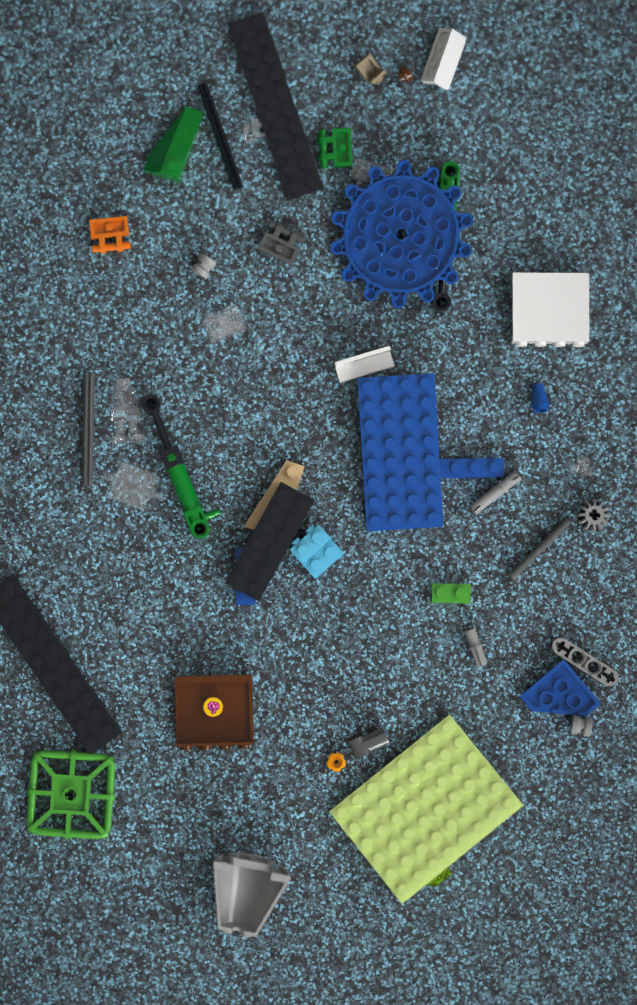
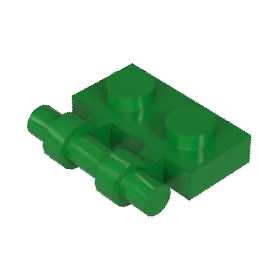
M351 128L332 129V136L327 137L326 130H319L317 144L320 146L318 161H320L321 169L328 168V161L332 160L334 161V168L353 167ZM327 144H333V153H327Z

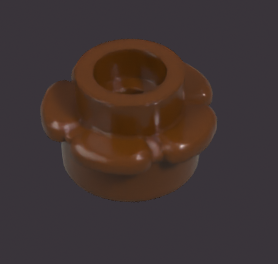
M407 66L399 67L400 71L397 73L402 83L406 81L409 84V81L414 79Z

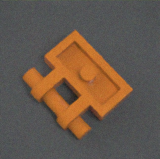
M127 216L89 220L91 239H99V245H92L93 253L100 252L103 254L107 253V251L117 250L122 252L124 249H131L130 241H122V237L130 236ZM116 237V243H105L106 238Z

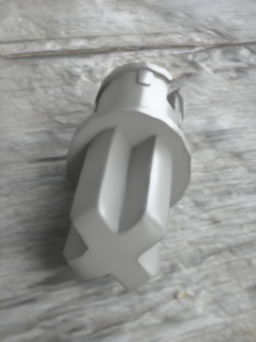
M476 628L465 631L464 634L470 646L469 651L471 650L476 666L486 665L487 660L482 649L483 644L480 643Z

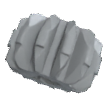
M593 499L591 504L585 501L586 508L584 506L579 507L584 513L577 514V517H583V520H580L578 523L583 524L585 522V530L591 526V532H595L596 526L598 530L603 529L601 523L608 525L604 518H610V514H604V512L609 508L605 507L602 509V501L597 506L596 499ZM592 511H594V513L598 515V517L595 518V521L592 517H589V514H591Z

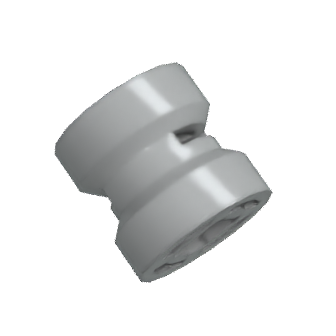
M201 253L198 257L199 262L192 266L191 271L207 280L210 269H214L217 263Z
M573 715L570 734L577 735L581 733L583 736L590 737L593 718L586 717L583 719Z

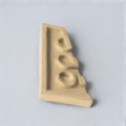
M286 460L244 525L245 528L255 529L280 482L297 490L305 466Z

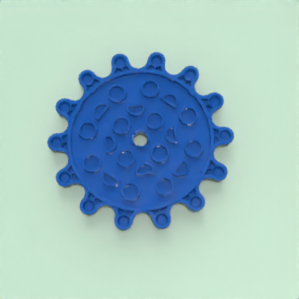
M407 160L398 162L396 173L392 176H386L380 167L372 166L368 171L370 178L369 186L361 189L354 184L348 185L345 189V194L351 201L350 209L345 212L336 211L331 217L332 222L341 226L344 231L343 237L340 240L334 241L330 246L333 254H344L349 259V265L343 270L342 278L347 282H351L356 278L364 279L366 282L364 297L368 301L375 300L379 293L387 291L392 297V305L395 308L404 307L406 297L411 292L418 293L422 301L431 302L435 297L433 285L437 280H444L448 284H455L458 281V273L452 267L453 260L457 257L467 258L472 254V247L461 241L460 232L473 224V216L469 213L460 214L456 212L454 205L461 197L462 191L458 186L441 190L437 185L440 173L436 167H429L422 176L417 177L412 174L411 164ZM400 229H405L407 232V236L403 240L397 237Z

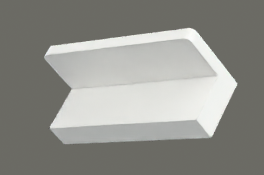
M439 28L421 81L425 84H436L442 89L448 90L466 38L454 29Z
M390 346L335 362L334 366L339 382L343 383L393 368L395 365L391 356Z

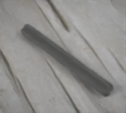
M84 373L82 485L92 486L94 374Z

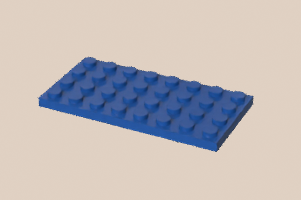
M435 373L358 378L367 531L443 527Z

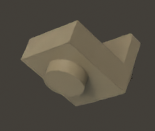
M369 53L354 65L364 80L372 85L381 82L384 78L383 76L387 73Z

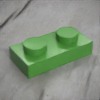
M432 583L431 603L470 604L471 584Z

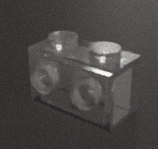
M228 306L223 309L222 313L217 315L215 312L208 314L202 320L211 344L247 330L238 306Z

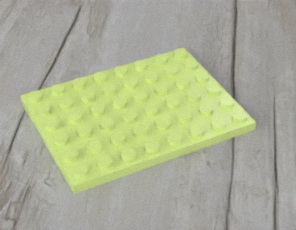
M449 714L329 812L403 904L518 811L523 804Z

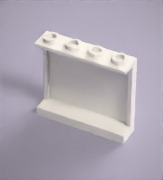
M512 273L511 344H516L517 347H526L527 344H535V347H545L546 344H554V347H565V344H573V347H584V344L589 342V273Z

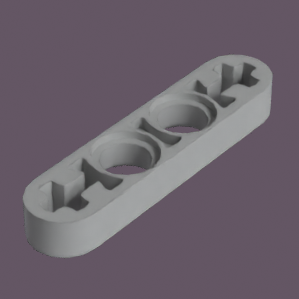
M557 638L552 642L551 648L556 655L603 685L613 686L618 682V674L615 670L568 640ZM564 642L563 646L569 649L571 646L573 649L565 657L564 655L567 652L564 650L558 652L556 643ZM575 651L580 652L582 655L581 661L577 663L571 658L572 653ZM590 662L598 664V670L595 673H591L588 670ZM602 667L605 668V670L603 671L604 673H613V682L609 681L607 683V678L603 675H600V678L597 677V675L601 672Z

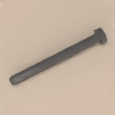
M565 518L512 571L508 570L506 575L513 582H516L518 580L517 576L571 524L572 520Z

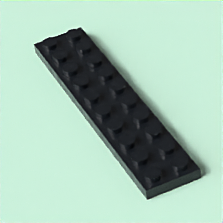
M264 12L228 23V28L287 201L324 190Z
M13 574L1 582V626L88 753H94L123 732L15 575Z

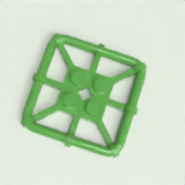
M54 750L35 751L30 764L29 789L26 791V794H28L27 831L35 835L65 837V839L107 838L111 829L113 800H115V759L113 756L110 757L100 753L89 754L77 752V750H71V752ZM43 758L70 759L69 775L56 774ZM76 760L104 762L89 776L75 775ZM38 762L52 777L51 791L36 790ZM108 766L106 794L91 793V780ZM70 789H73V792L76 793V797H73L72 800L65 796V793L69 792ZM36 795L51 796L50 810L34 823ZM90 799L105 800L103 827L89 812ZM53 813L66 814L65 829L38 827ZM72 815H85L98 831L71 830Z

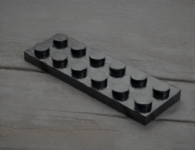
M280 482L225 583L260 601L315 500Z

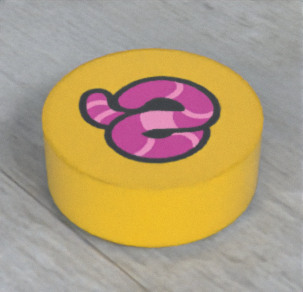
M212 697L205 701L203 708L208 716L215 717L222 712L223 704L218 698Z

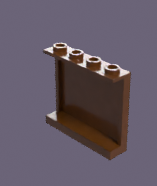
M252 675L174 677L176 747H180V750H192V746H199V750H210L211 746H219V749H230V745H238V749H249L250 745L254 744ZM212 697L218 698L223 704L222 712L215 717L208 716L203 708L205 701Z

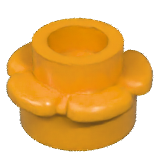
M332 753L328 756L327 766L329 769L338 772L341 771V768L345 767L346 760H344V756L341 753Z

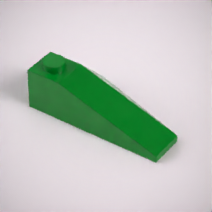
M186 106L150 152L144 172L180 183L204 112Z

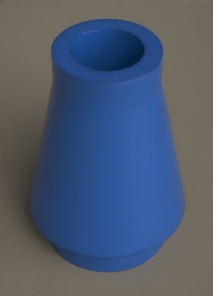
M544 384L532 385L531 408H533V412L542 413L548 411L550 404Z

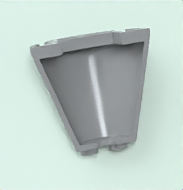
M229 852L228 856L225 857L224 854L218 855L214 860L218 930L227 934L239 931L243 937H257L291 879L289 871L283 866H280V868L275 866V861L254 854Z

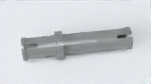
M514 470L502 481H497V485L469 505L473 512L477 515L503 493H508V489L522 480L518 476L519 474Z

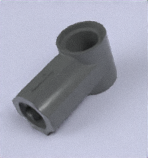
M383 728L348 741L355 759L366 756L371 751L389 743Z

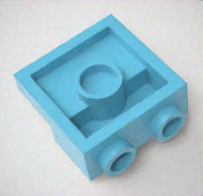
M319 524L316 527L314 525L310 526L305 531L307 535L302 540L298 537L290 544L292 546L290 549L292 554L315 579L344 554Z

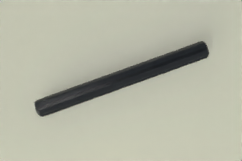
M202 83L198 85V90L233 190H240L243 188V184L207 83Z

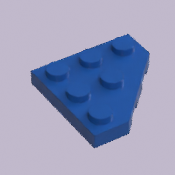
M564 659L519 696L528 708L535 712L587 716L601 704Z

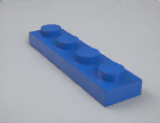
M504 458L440 459L441 479L504 478Z

